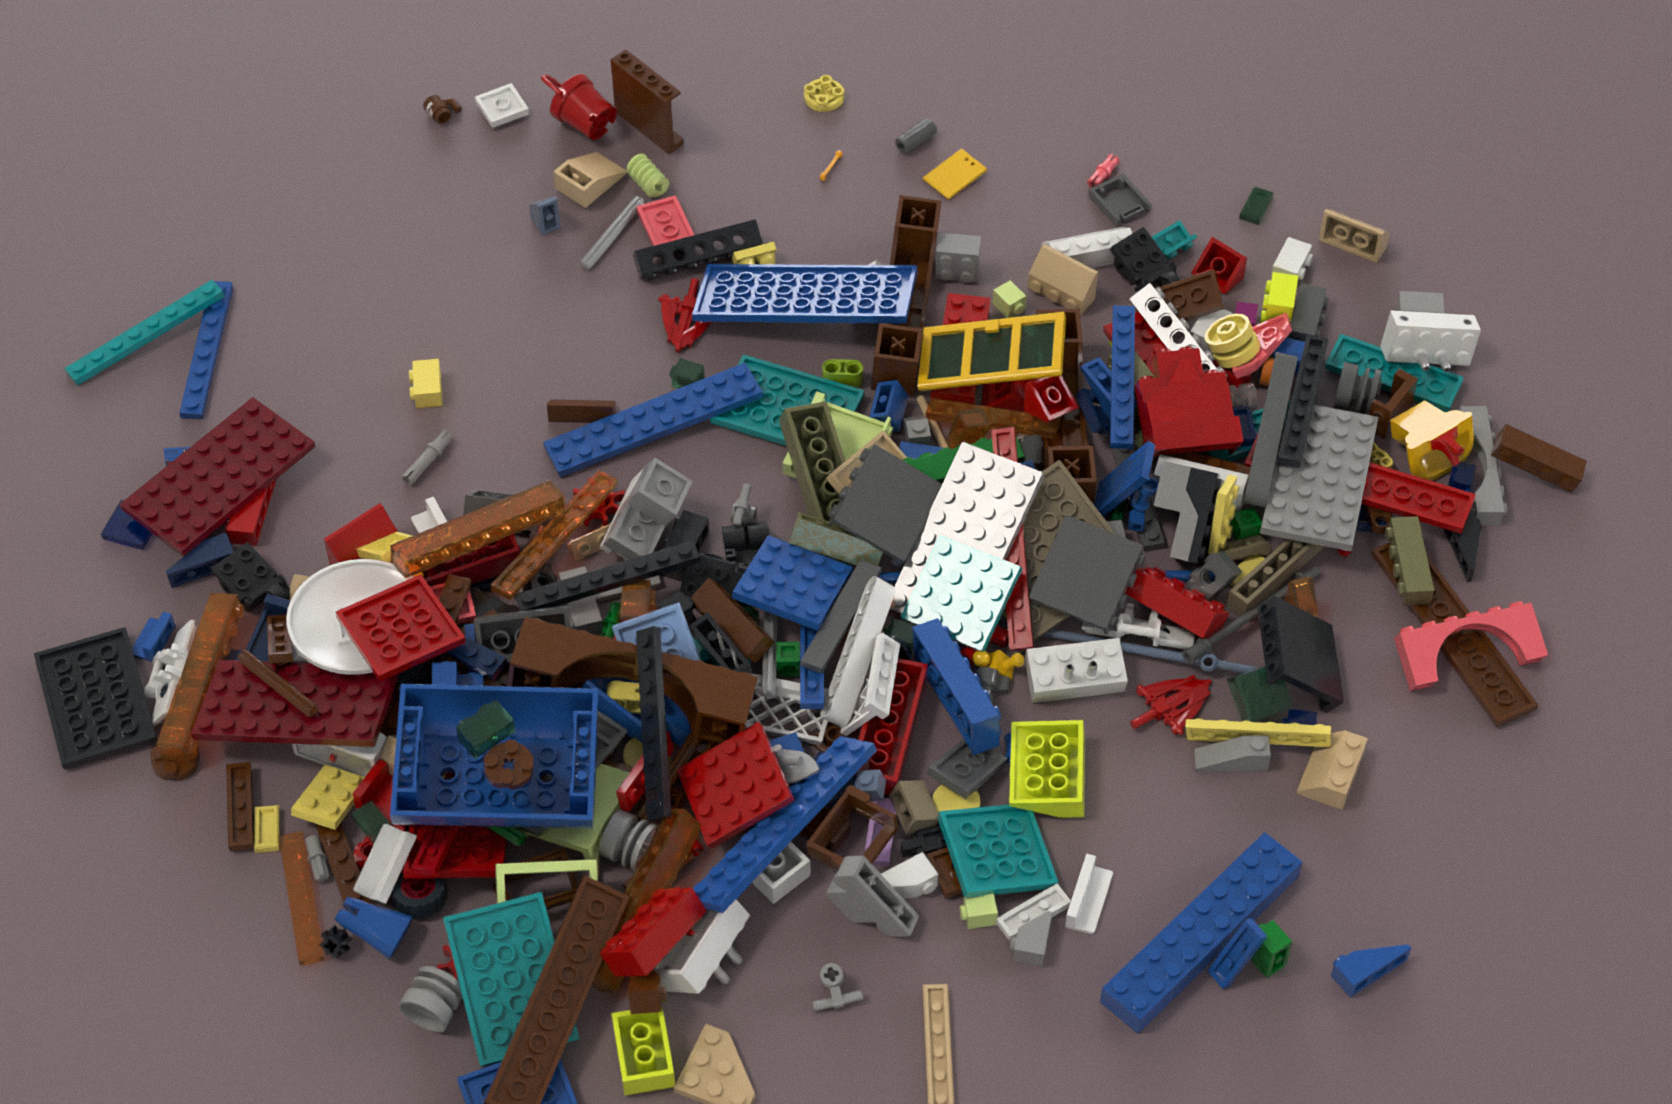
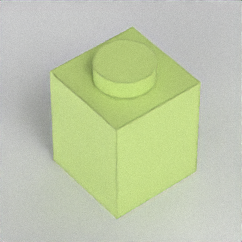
M1010 280L993 290V305L1006 318H1012L1015 315H1020L1025 310L1026 295Z
M994 893L964 898L963 905L960 906L961 920H966L967 929L997 925L998 911Z

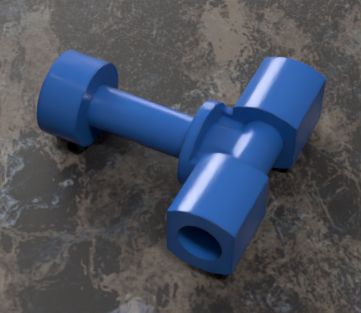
M1149 477L1147 482L1130 495L1129 505L1133 507V510L1129 513V530L1142 532L1145 528V512L1143 511L1148 509V498L1156 494L1159 484L1152 477Z

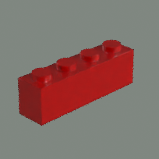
M276 480L231 516L229 521H226L225 533L228 534L230 544L244 545L248 542L251 546H257Z

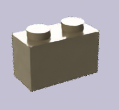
M924 780L899 781L889 797L905 834H916V831L935 827L939 822L937 818L938 811L934 806Z

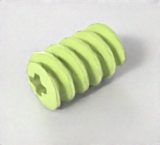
M645 154L634 156L628 163V175L632 177L649 197L656 198L667 191L669 180L665 178V175L656 168V165Z

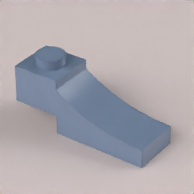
M881 770L857 771V775L851 777L826 806L828 809H832L848 786H854L868 793L870 801H883L886 779Z

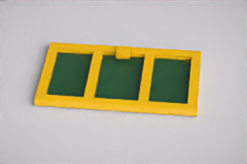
M1056 312L924 327L918 390L924 391L1062 376L1066 325L1065 313Z

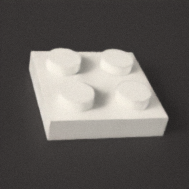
M512 83L475 97V103L492 128L529 115V108Z

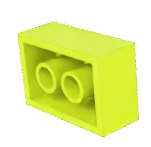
M663 1007L662 1011L657 1013L631 1014L630 1010L611 1013L624 1095L674 1087L675 1077Z

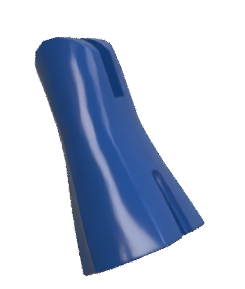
M347 897L342 904L345 910H339L334 918L338 924L363 939L388 959L394 956L400 941L403 940L413 920V916L381 908L351 897Z

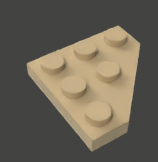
M705 1024L674 1086L675 1093L703 1104L753 1103L755 1092L729 1032Z

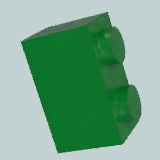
M1274 920L1267 924L1262 923L1258 925L1267 935V938L1251 958V961L1266 978L1287 965L1292 945L1290 938Z

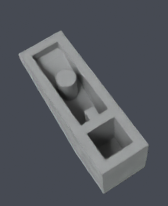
M1268 735L1241 736L1194 749L1196 772L1268 771L1271 757Z

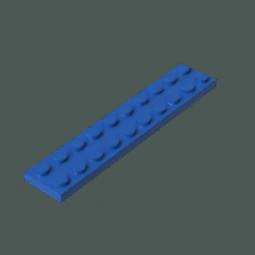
M743 363L544 441L543 445L556 472L561 478L763 398V392L746 363Z
M843 736L837 738L825 753L818 757L816 764L820 771L789 787L795 801L757 822L726 853L725 857L709 871L703 880L694 886L693 890L706 909L724 913L877 751L874 743Z

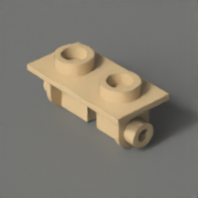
M610 524L602 525L599 529L574 540L570 539V542L567 543V548L570 552L572 551L575 561L602 550L599 547Z

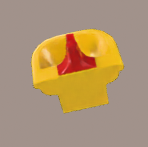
M1423 401L1390 420L1392 438L1406 446L1407 461L1413 476L1434 481L1456 469L1470 455L1474 443L1471 412L1464 413L1453 410L1445 413L1427 401Z

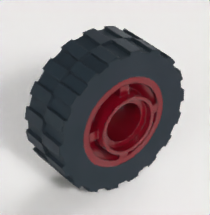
M403 870L400 872L391 892L397 911L413 916V919H425V917L433 916V914L438 913L445 906L446 899H448L444 878H404Z

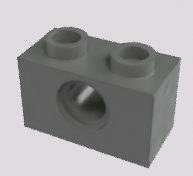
M1225 551L1211 553L1204 560L1206 564L1201 569H1195L1189 575L1190 580L1186 583V586L1191 591L1193 589L1201 591L1205 594L1204 598L1211 602L1242 573V570ZM1210 571H1213L1215 574L1214 582L1209 578Z

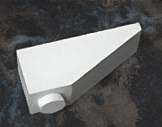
M923 852L881 874L902 898H916L922 894H929L938 886V873Z

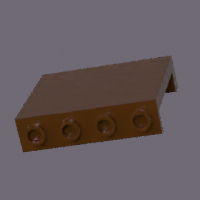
M624 50L610 59L614 107L617 109V114L667 154L684 145V139L673 131L671 100L679 96L681 92L628 50Z

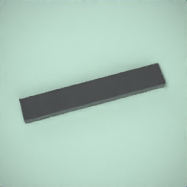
M862 560L859 561L802 657L801 666L821 674L823 673L854 620L866 584L873 576H880L881 567Z

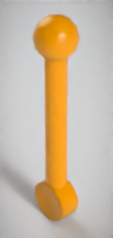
M838 150L835 152V157L826 170L821 173L820 180H826L827 174L838 158L843 156L842 151Z

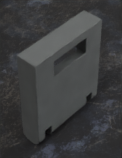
M1124 174L1089 189V198L1115 226L1137 217L1152 208L1148 199ZM1115 187L1119 189V191L1104 197L1105 192Z

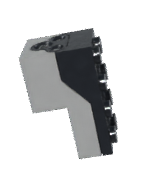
M1164 461L1153 506L1180 512L1170 557L1193 563H1200V559H1205L1207 547L1204 546L1205 538H1210L1212 524H1209V521L1215 511L1216 501L1214 500L1216 493H1218L1223 484L1220 474Z

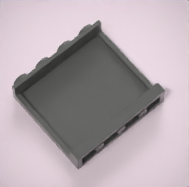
M873 444L869 449L864 448L858 460L861 463L858 468L855 466L848 478L851 482L848 487L845 485L838 496L841 499L838 506L835 504L828 515L831 518L828 526L831 527L834 523L892 557L890 563L898 567L905 562L929 516L930 509L942 484L878 445Z
M1065 515L1029 595L1030 604L1038 607L1040 604L1101 628L1104 634H1108L1109 629H1114L1116 626L1118 609H1123L1128 596L1125 593L1128 587L1132 588L1137 575L1134 573L1137 566L1141 567L1145 560L1146 554H1144L1143 545Z

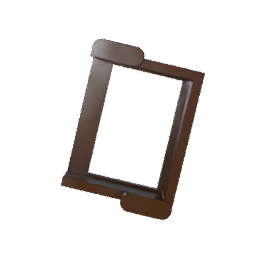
M848 786L844 794L806 843L808 856H812L838 870L844 857L830 852L825 847L852 810L884 826L863 854L873 864L898 830L896 814L871 802L868 793L854 786Z
M565 848L517 863L569 861ZM566 872L572 887L571 890L543 898L546 910L572 902L578 888L573 872ZM535 874L504 875V881L506 884ZM494 883L493 889L496 895V883ZM505 885V901H508L510 897Z

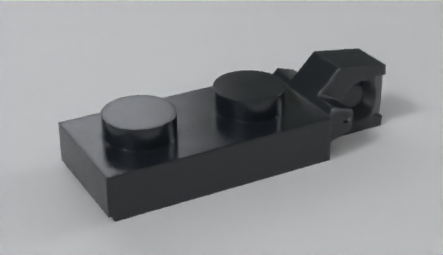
M939 825L916 831L915 835L910 836V840L901 842L900 850L903 857L918 855L922 852L927 856L928 853L946 848L947 845Z

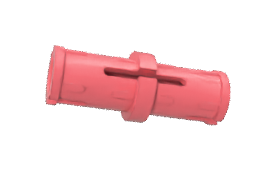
M1114 154L1108 155L1107 159L1096 167L1095 173L1087 181L1090 188L1094 184L1097 186L1103 183L1105 179H1109L1113 169L1120 163L1117 156L1113 158Z

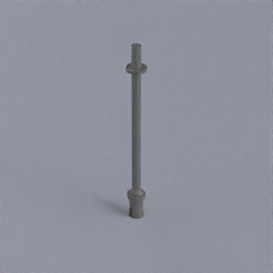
M1314 566L1304 574L1301 572L1293 573L1292 582L1209 638L1200 637L1197 639L1196 644L1182 652L1183 659L1188 664H1192L1206 653L1210 654L1212 646L1257 617V606L1271 597L1276 596L1283 599L1296 589L1300 591L1307 590L1309 586L1308 581L1320 574L1319 568Z

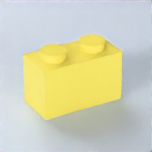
M439 359L412 361L413 370H409L410 383H413V387L409 389L410 399L415 400L416 408L443 406Z

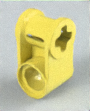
M619 680L608 683L606 695L628 712L641 714L639 708V683Z

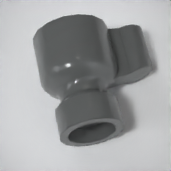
M981 667L977 670L983 690L986 689L988 691L992 704L994 698L992 692L1008 693L1011 680L1009 677L1001 676L999 671L990 667Z

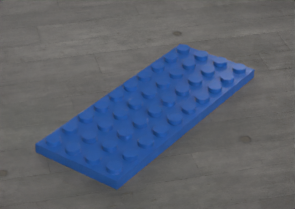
M707 264L692 317L693 321L725 323H907L918 273L917 265Z

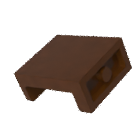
M1398 369L1394 374L1388 403L1383 404L1376 399L1373 400L1369 415L1378 417L1375 435L1385 439L1391 432L1390 420L1412 407L1418 378Z

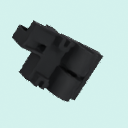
M1145 227L1140 228L1109 249L1115 257L1114 266L1117 272L1123 277L1129 276L1131 286L1137 284V287L1134 289L1135 292L1140 291L1149 283L1152 285L1156 282L1161 287L1180 280L1176 274L1177 266L1174 262L1167 266L1165 265L1168 259Z
M767 522L741 524L740 527L734 525L722 526L726 561H735L734 568L738 569L740 563H743L745 566L750 565L767 536H770Z
M248 542L211 568L212 573L218 578L225 593L231 598L235 597L241 607L244 605L245 612H249L263 602L267 594L290 600V588L285 578L281 574L277 576L274 569Z
M698 553L701 563L686 567L680 592L686 597L689 596L691 598L703 583L710 578L720 583L732 596L733 590L748 566L740 563L737 569L734 568L735 561H726L723 557L711 553Z

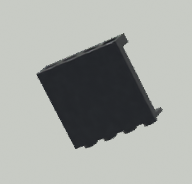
M1276 596L1257 606L1267 684L1271 686L1282 679L1319 698L1320 710L1326 713L1343 704L1344 698L1333 626Z

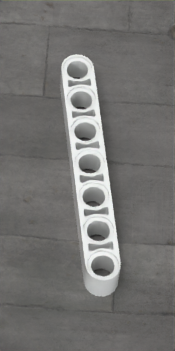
M873 576L865 586L826 695L824 709H821L820 713L822 718L840 728L845 727L850 721L873 657L876 636L882 631L895 594V587L877 576Z

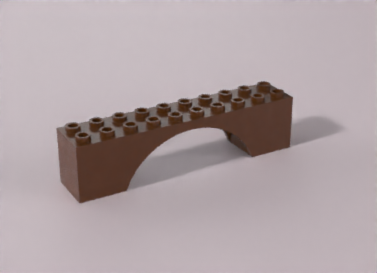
M899 196L890 265H917L918 273L907 323H879L871 390L876 391L879 382L898 380L906 393L914 396L938 235L941 200Z
M1080 309L1036 310L1035 315L1056 312L1065 313L1066 325L1062 377L1079 407L1049 422L1040 419L1041 440L1044 442V470L1060 460L1094 505L1097 483L1093 446L1088 444L1085 416L1076 397L1077 392L1083 388V372L1080 369L1083 355ZM1055 322L1035 324V368L1052 366Z
M525 617L510 661L507 687L571 688L587 680L598 678H625L639 682L637 645L631 642L614 640L607 636L594 635L584 630L567 628L561 624L544 622L538 618ZM662 652L664 694L683 712L694 738L721 744L745 730L758 679L757 676L746 672L733 671L723 666L706 664L700 660L683 658L677 654Z

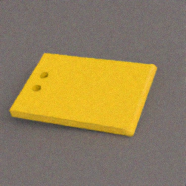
M961 148L922 179L950 200L984 174L987 168Z

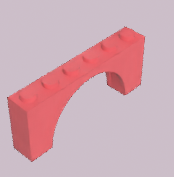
M1522 601L1510 604L1509 608L1501 609V606H1496L1488 609L1487 613L1480 614L1479 611H1474L1466 614L1465 618L1458 619L1457 616H1452L1444 619L1443 623L1436 624L1435 621H1430L1422 624L1421 628L1414 629L1413 626H1408L1400 629V633L1394 637L1410 691L1431 687L1439 681L1436 669L1439 649L1449 635L1461 630H1481L1498 637L1511 649L1519 666L1542 661L1548 656V652L1532 602L1523 604Z

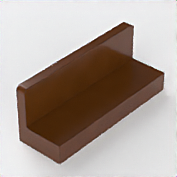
M550 399V402H547L549 422L592 423L615 414L616 402L610 400Z

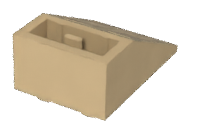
M598 152L569 159L553 171L555 189L587 208L627 174V170Z

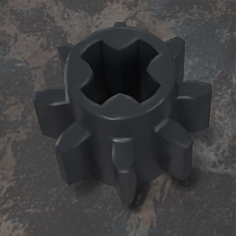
M334 925L329 931L326 930L321 934L324 940L319 946L323 948L326 956L328 954L334 955L337 959L342 953L346 954L351 949L347 944L352 940V937H349L345 928L337 929V926Z

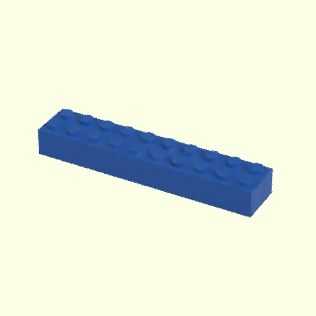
M1264 832L1102 987L1100 1003L1138 1034L1222 952L1246 919L1252 918L1255 920L1299 877L1303 861Z

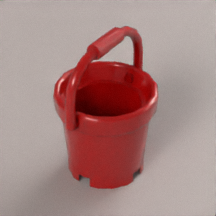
M547 74L541 75V80L555 92L550 104V114L559 122H566L592 140H597L608 132L605 126L608 122L611 124L615 122L617 109L594 88V84L585 74H576L563 84Z

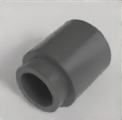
M1041 435L1023 436L1021 448L1025 457L1022 459V463L1032 460L1034 466L1039 467V463L1044 462V442L1041 441Z

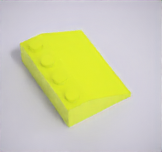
M1083 720L1012 722L1009 805L1060 818L1084 817L1085 730Z

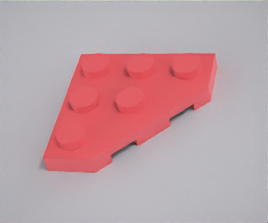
M1287 312L1252 326L1261 346L1255 357L1247 363L1238 367H1232L1236 379L1257 371L1291 333L1292 327Z

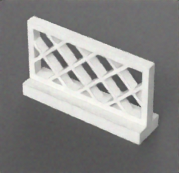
M884 633L876 636L873 657L848 724L841 728V733L845 736L876 715L881 719L889 715L900 644Z
M752 674L758 677L754 692L758 699L751 704L749 715L752 719L747 721L745 729L770 716L775 723L770 726H763L766 734L781 737L796 732L799 741L822 745L829 721L821 716L816 718L812 713L814 709H802L793 714L789 708L794 703L800 704V683L776 678V695L773 699H778L781 704L770 709L765 702L767 699L764 696L762 697V675ZM824 688V701L829 690ZM762 704L766 711L756 716L751 709ZM785 709L789 716L779 721L774 713ZM807 713L812 721L802 726L797 718ZM793 720L798 727L793 731H787L783 725ZM816 725L820 733L816 737L808 735L805 730Z

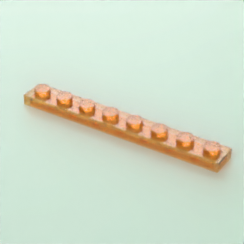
M598 470L491 584V591L511 600L618 485L617 478Z

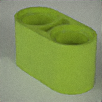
M828 359L822 364V378L859 388L863 384V364L858 360Z

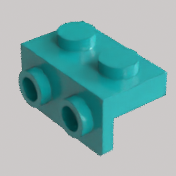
M1179 220L1151 237L1169 261L1178 255L1177 251L1182 249L1185 252L1194 246L1193 241L1197 238V235L1193 234L1190 236Z

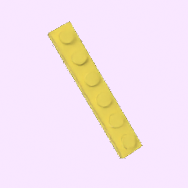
M1186 719V737L1189 741L1222 742L1241 736L1268 735L1269 744L1331 747V726H1324L1322 724L1300 725L1298 723L1278 724L1274 722L1257 723L1251 721Z

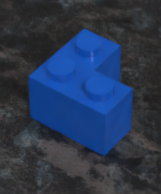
M443 661L432 663V685L486 686L484 675L471 672L459 675L456 662Z

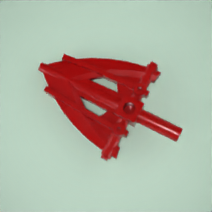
M696 278L691 279L688 294L684 296L683 301L678 296L674 299L669 298L667 294L658 297V301L661 303L664 328L668 335L667 343L672 342L677 353L686 346L692 348L693 342L702 335L711 323L696 321V324L690 327L699 286V280ZM681 313L679 324L677 325L674 320L675 315Z
M1192 675L1185 679L1165 680L1147 686L1139 684L1135 692L1140 697L1144 696L1146 699L1145 704L1150 705L1151 708L1146 713L1130 721L1131 727L1137 729L1154 718L1158 721L1164 718V725H1170L1174 735L1176 733L1183 735L1186 719L1193 720L1204 701L1210 697L1211 692L1208 691V688L1212 681L1210 679H1196V676ZM1171 692H1177V693H1175V694H1173V695H1171V696L1165 698V695H1167V694H1169V693H1171ZM1187 701H1189V702H1188V705H1186V706L1183 707L1182 709H1180V710L1176 709V708H1178L1179 706H1181L1182 704H1184V703H1186Z

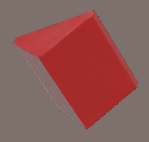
M1212 236L1191 274L1197 275L1214 269L1220 292L1227 294L1244 278L1247 257Z
M1062 376L1036 378L1028 381L1025 385L1024 412L1045 422H1049L1079 408Z

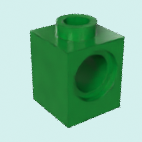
M1254 507L1235 512V516L1231 520V526H1233L1232 534L1235 540L1261 535L1262 522Z
M776 642L777 677H800V642Z

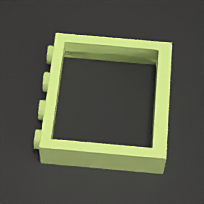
M597 859L495 865L497 903L505 902L504 875L589 871V877L598 881Z

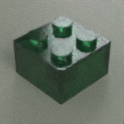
M1265 665L1227 679L1241 721L1255 722L1294 707L1284 680L1281 679L1271 686L1267 684Z

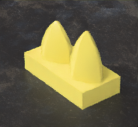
M770 242L734 252L732 262L733 264H756L755 261H758L759 264H775V243Z

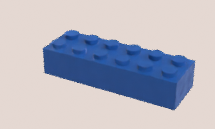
M936 618L912 627L914 659L916 662L928 664L927 680L972 754L976 755L1000 746L999 735L1002 734L999 720L1001 719L1000 711L997 706L992 705L988 691L982 689L978 675L976 673L973 674L970 670L968 659L966 657L963 658L960 654L957 642H953L950 638L947 626H943L940 620Z

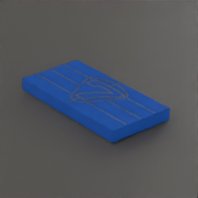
M1150 441L1146 442L1099 482L1094 506L1102 517L1107 515L1149 480L1155 444Z

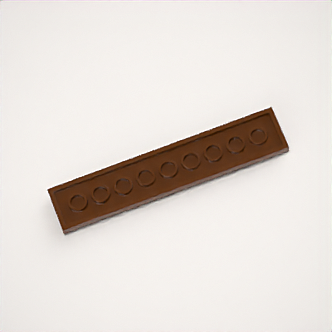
M1390 543L1373 549L1371 555L1397 590L1398 578H1394L1393 575L1394 560L1389 557ZM1427 555L1434 586L1431 604L1408 606L1421 624L1435 621L1436 624L1443 623L1444 619L1452 616H1457L1458 619L1465 618V615L1470 612ZM1475 629L1461 630L1449 635L1440 647L1441 652L1496 727L1537 710V702L1484 631Z
M586 875L582 877L483 1104H541L603 960L600 952L607 946V941L612 938L630 896Z

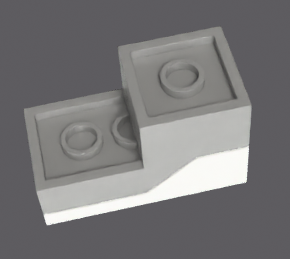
M654 457L632 479L599 548L608 554L615 553L625 561L653 553L665 526L678 514L692 484V480Z

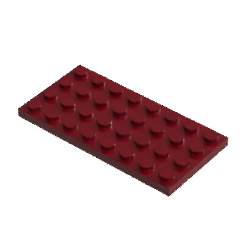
M252 397L120 503L121 510L181 556H184L316 447L315 442Z
M219 660L191 732L194 740L375 747L399 673L379 682L373 672L366 674H339L321 669L312 663L288 662L284 665H276L274 663L269 664L268 661H262L316 704L318 708L317 713H314L312 717H308L240 663V661Z

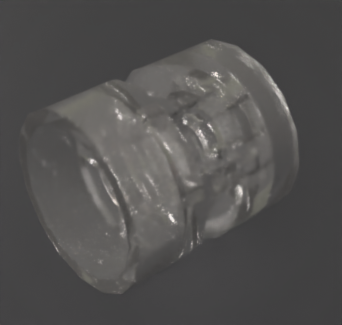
M1253 383L1239 384L1238 388L1235 385H1229L1233 413H1238L1240 409L1242 412L1255 411L1257 409V394Z

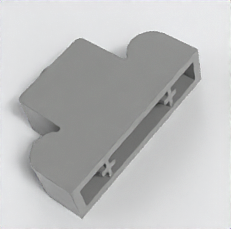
M864 855L845 857L826 892V896L851 922H875L880 932L891 937L910 936L919 918V915Z

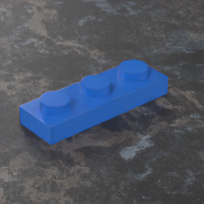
M1252 918L1246 919L1207 970L1222 989L1230 987L1265 941L1267 935Z

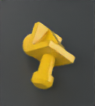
M1000 649L990 654L987 651H976L973 654V663L978 667L994 668L999 671L1001 676H1007L1012 680L1014 666H1023L1024 657L1020 653H1015L1010 658Z

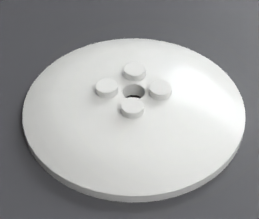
M372 559L343 561L316 572L297 589L289 603L286 619L289 637L293 646L307 661L330 672L339 674H366L373 672L336 618V611L409 580L414 576L397 565Z

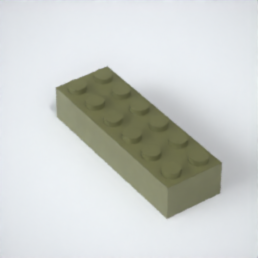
M827 401L786 408L779 418V423L808 515L829 522L831 518L828 515L835 504L838 506L841 499L838 497L839 493L827 481L826 477L845 462V457Z

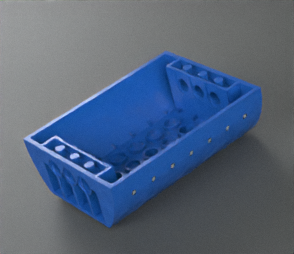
M401 684L390 809L392 824L593 829L598 689ZM507 740L517 741L518 744L525 746L533 756V775L525 786L516 790L494 787L487 780L484 771L485 755L492 747ZM506 762L503 768H510L512 770L514 769V763ZM445 772L455 774L454 778L450 780H445L441 776ZM544 774H550L553 776V779L550 782H543L540 780V777Z

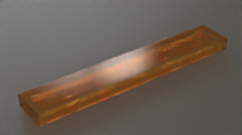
M303 831L280 835V849L299 964L301 966L324 961L323 948L319 946L322 940Z

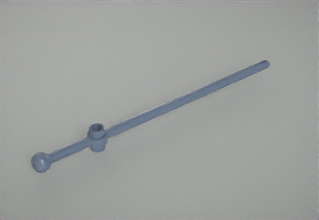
M1000 620L999 622L1007 623V620ZM999 625V626H1001V627H1003V628H1005V629L1008 630V627H1007V626ZM1052 629L1044 635V637L1076 643L1106 640L1105 638ZM1120 641L1121 649L1124 652L1187 663L1180 652ZM1206 653L1192 663L1199 665L1206 672L1221 669L1258 676L1262 682L1267 683L1265 664L1261 667L1218 660L1211 653ZM1207 659L1213 660L1211 666H1205Z

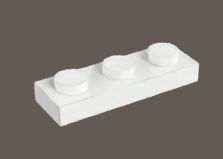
M1055 884L996 918V924L1007 939L1011 941L1012 936L1017 937L1019 927L1047 911H1051L1052 917L1069 908L1071 900L1060 886Z

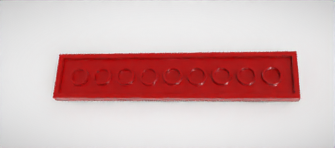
M1258 434L1244 466L1251 467ZM1369 462L1361 504L1404 517L1418 516L1420 522L1462 534L1476 494Z

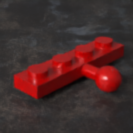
M666 731L669 757L673 752V743L671 742L669 732ZM643 755L616 791L620 809L630 812L635 803L639 801L641 795L644 803L646 802Z

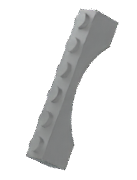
M1460 406L1459 411L1472 413L1474 430L1472 450L1480 461L1483 471V483L1475 493L1476 497L1471 510H1473L1475 517L1480 520L1481 525H1501L1503 516L1507 515V504L1503 503L1502 499L1504 497V486L1500 485L1499 482L1501 479V469L1496 464L1498 459L1491 456L1495 442V433L1491 432L1492 416L1488 415L1487 406Z

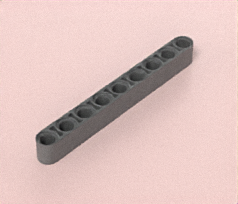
M1276 352L1243 501L1244 504L1266 508L1298 356Z

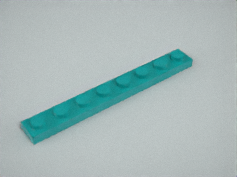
M211 279L65 367L66 373L77 386L224 298L223 291Z

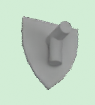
M779 744L773 746V751L788 784L806 779L820 771L815 760L801 751L782 749Z

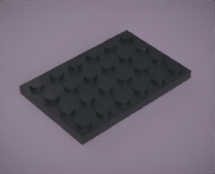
M126 627L34 653L64 770L158 742Z

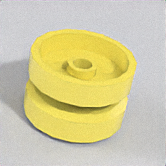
M1232 314L1218 319L1207 329L1204 336L1216 363L1222 368L1238 367L1247 363L1255 357L1261 346L1248 317L1243 314Z

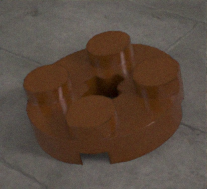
M174 734L162 740L150 751L153 770L163 780H167V778H175V781L184 780L197 770V763L200 759L198 748L191 739L185 738L182 734ZM179 755V761H169L171 757Z
M507 740L504 743L495 745L484 757L485 776L489 783L496 788L519 789L525 786L533 775L534 763L531 752L515 740ZM506 762H512V763H514V764H513L514 769H512V770H511L510 768L504 769V768H503V767L505 766L504 763H506Z

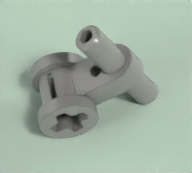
M743 484L740 497L737 498L736 503L732 507L730 522L736 527H740L742 523L750 524L756 522L757 507H750V502L748 501L752 488L750 484Z
M828 963L822 967L820 977L823 985L830 989L832 997L814 1001V1011L832 1007L839 1009L843 1008L844 1004L863 1000L862 991L860 990L841 994L840 987L844 982V975L839 965ZM834 971V974L837 975L834 982L826 978L829 977V972Z

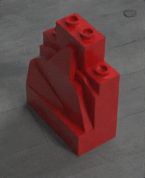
M1185 346L1173 351L1169 348L1158 350L1152 358L1154 378L1153 376L1141 377L1134 386L1143 445L1148 441L1155 444L1153 459L1155 456H1160V454L1173 455L1228 449L1229 455L1234 454L1244 441L1239 416H1234L1229 383H1227L1225 371L1218 372V370L1213 369L1203 373L1199 348L1192 349L1191 346Z

